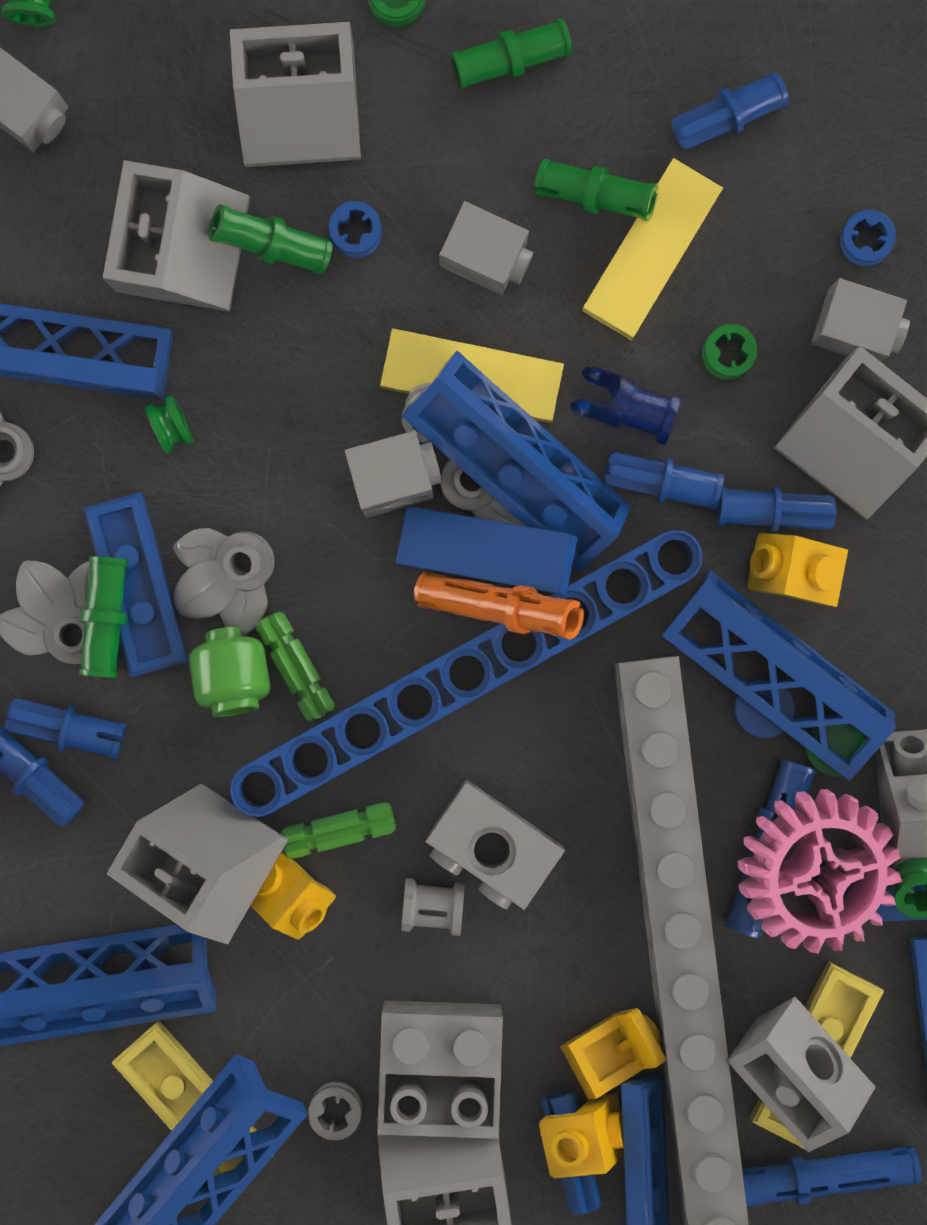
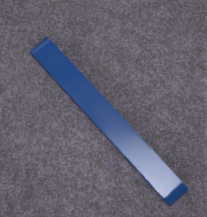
M672 530L665 532L569 585L566 596L559 594L549 596L553 598L574 599L579 601L584 607L586 613L585 623L580 629L579 634L571 640L548 633L530 631L535 641L534 651L528 659L517 662L507 658L503 653L501 647L502 638L508 629L505 625L499 624L252 761L236 772L231 781L230 794L234 805L241 812L249 816L261 817L270 814L693 578L702 565L703 553L699 542L692 535L684 531ZM664 543H676L686 551L688 557L687 565L679 575L669 574L659 565L658 552ZM617 570L631 574L637 585L634 598L626 604L613 601L606 591L608 576ZM464 655L473 656L478 659L484 669V677L481 683L471 690H462L456 687L449 676L453 661ZM412 684L425 687L432 697L430 712L418 719L404 715L398 704L401 691L406 686ZM360 713L368 714L378 722L380 736L374 745L361 747L350 740L347 728L353 716ZM305 743H316L326 751L328 762L323 773L308 775L302 772L296 761L297 751L300 746ZM263 772L274 781L275 795L271 802L260 804L252 801L247 796L245 782L251 773Z

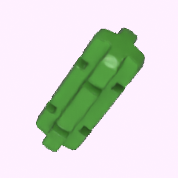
M279 611L260 620L256 624V630L264 645L271 646L273 652L270 653V656L291 694L297 693L300 699L297 704L305 719L313 722L331 713L335 708L334 702L325 687L320 688L318 681L321 679L299 639L294 640L290 634L294 630L286 615Z
M381 802L366 806V811L359 813L358 809L312 820L310 826L305 827L304 823L285 827L280 831L281 835L288 838L283 851L287 857L295 859L310 855L311 849L317 848L318 852L364 841L365 836L372 834L373 838L391 834L396 829L392 807L388 802Z

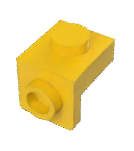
M759 533L750 559L747 588L755 592L778 594L818 605L837 607L848 549L796 535Z
M282 850L250 906L271 928L299 940L323 921L327 908L335 900L336 895L328 887L316 882L294 859L287 857Z
M638 1008L618 1011L560 1046L588 1099H597L640 1071L656 1068L666 1062V1058L660 1048L662 1038L658 1028L648 1016L642 1015Z
M617 1093L603 1094L597 1099H590L575 1113L548 1115L539 1122L549 1174L553 1178L606 1174L624 1156L623 1115Z

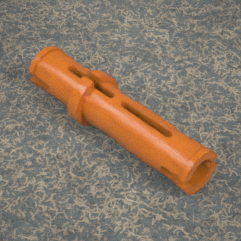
M426 571L419 576L414 589V599L419 602L417 605L420 608L445 611L455 615L501 623L514 633L527 634L530 631H535L571 640L579 634L583 623L584 612L583 608H579L581 605L579 601L543 596L535 588L518 585L513 589L493 586L492 584L453 578Z

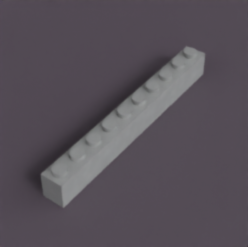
M679 656L613 663L657 1025L662 1038L660 1048L666 1058V1062L662 1065L682 1225H749L730 1067L727 1062L728 1051Z

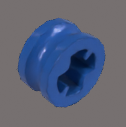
M359 201L345 202L337 207L331 215L328 225L330 238L339 253L348 258L360 259L366 258L375 252L381 242L382 229L380 218L371 206ZM354 216L362 217L364 227L369 224L372 226L371 233L361 235L360 244H350L347 234L341 237L339 235L340 227L349 226L351 217Z
M862 210L855 213L847 221L840 236V246L844 255L852 263L859 266H873L881 263L892 250L896 241V230L892 220L884 213L877 210ZM859 225H863L867 231L877 228L882 236H880L876 245L882 248L875 252L869 246L858 249L854 245L853 240L857 238L859 232L853 229Z

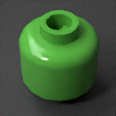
M225 627L207 632L205 634L206 642L195 647L188 657L196 702L203 708L211 709L213 717H232L258 710V701L266 697L271 689L265 650L262 643L256 638L241 636L239 627Z

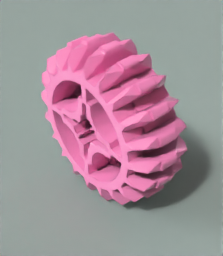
M820 789L814 801L808 793L804 791L796 792L795 809H792L782 800L775 801L774 807L778 818L771 822L764 816L756 817V824L764 831L760 839L753 836L743 838L744 845L754 852V856L737 861L738 869L750 876L738 884L740 892L746 898L752 899L747 905V911L755 920L763 919L761 928L770 937H776L781 934V941L792 949H796L803 942V946L809 952L819 954L824 941H826L827 945L834 951H842L845 934H849L857 942H864V931L861 926L865 922L869 921L872 925L883 926L882 918L876 912L879 905H896L895 898L885 891L886 886L902 882L900 873L888 867L902 858L897 848L887 844L893 836L892 831L883 823L876 824L878 820V813L868 806L859 808L858 800L848 794L842 795L837 800L835 794L831 791ZM840 828L849 831L857 848L849 851L842 847L832 848L831 843L823 837L822 829ZM796 842V848L792 856L783 861L788 850ZM822 860H823L825 863H827L826 866H822V867L820 868V864L822 863ZM818 875L819 878L816 879L817 882H815L811 877ZM851 883H853L851 889H850V890L848 891V893L843 897L846 888H847ZM792 892L796 896L808 894V899L816 905L817 912L802 913L790 910L785 907L780 895Z

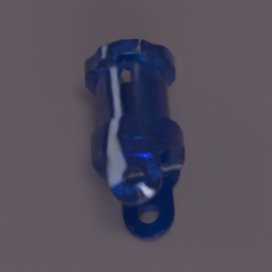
M587 366L582 370L584 379L592 384L607 388L613 399L603 405L584 399H575L570 404L573 412L616 429L625 425L656 436L657 443L666 445L682 400V395L673 393L670 397L643 389L636 386L635 379L599 367Z

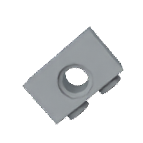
M416 430L344 450L359 505L366 518L434 500L431 486L441 483L439 467L432 443L420 445Z
M467 779L426 836V843L434 847L429 855L430 858L456 876L460 874L463 868L483 881L478 890L488 899L506 910L512 902L525 910L565 852L564 847L559 842ZM486 833L500 834L508 842L509 848L506 856L497 863H485L474 852L476 841Z
M796 997L757 1017L727 1060L807 1152L848 1134L876 1088Z

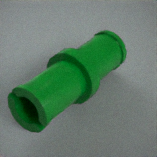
M560 18L553 23L514 34L512 29L499 32L497 40L459 52H451L450 61L459 88L465 89L469 85L506 74L512 79L523 76L525 68L562 56H571L572 42L566 23Z
M547 158L541 161L535 180L536 196H545L583 205L585 212L598 214L600 210L640 218L646 222L650 221L658 196V193H656L658 184L645 183L610 175L607 167L595 165L592 170L553 162Z
M219 204L214 210L209 225L208 237L210 241L221 242L254 253L258 261L269 265L275 261H280L322 275L331 258L332 241L330 239L320 238L288 227L284 219L273 215L263 219Z
M89 556L90 572L86 609H80L79 621L85 622L79 675L117 678L120 626L127 625L128 613H122L128 560Z

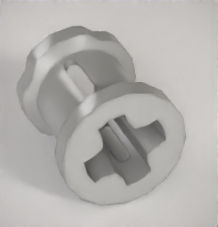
M406 878L401 931L410 932L414 926L449 929L452 936H461L465 883L456 882L453 888L417 885L415 878Z

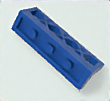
M0 303V318H6L0 323V376L157 400L164 399L174 334L172 329ZM26 321L35 323L47 340L34 350L10 347L2 335L19 322ZM46 325L64 328L52 335ZM80 329L92 331L105 349L91 359L68 356L60 346V343ZM102 333L120 335L121 337L110 344ZM136 338L157 341L153 368L125 364L117 352ZM54 349L57 354L48 353V352H49L50 350ZM111 357L114 360V362H108L106 360Z
M456 351L449 358L432 382L403 413L402 417L525 526L577 536L572 567L578 573L618 537L631 506L460 352Z
M709 570L698 583L692 597L662 633L666 640L848 781H851L896 729L895 712L712 570ZM701 607L721 623L723 643L699 645L681 630ZM730 630L743 641L731 642ZM758 651L768 659L770 679L745 681L734 671L732 652ZM724 653L726 665H724L721 661L715 658L712 654ZM776 666L790 677L778 678ZM797 687L807 689L815 696L817 715L794 718L781 709L779 689ZM771 690L773 702L759 691ZM823 703L838 714L825 715ZM852 724L868 738L847 760L828 745L826 726ZM819 726L820 738L806 727Z
M177 924L0 953V973L12 971L20 977L5 992L0 993V1046L217 1012L216 990L208 971L207 938L187 932ZM192 942L193 962L167 966L158 960L171 945ZM127 952L136 958L124 973L107 975L99 969L114 954ZM70 962L78 968L64 983L49 985L41 979L54 964Z
M235 1054L94 1225H215L308 1115L303 1103L267 1090L254 1061ZM265 1111L278 1115V1118L271 1126L250 1133L249 1129ZM243 1155V1159L235 1169L213 1176V1172L222 1162ZM207 1198L208 1201L198 1212L177 1219V1215L186 1205Z

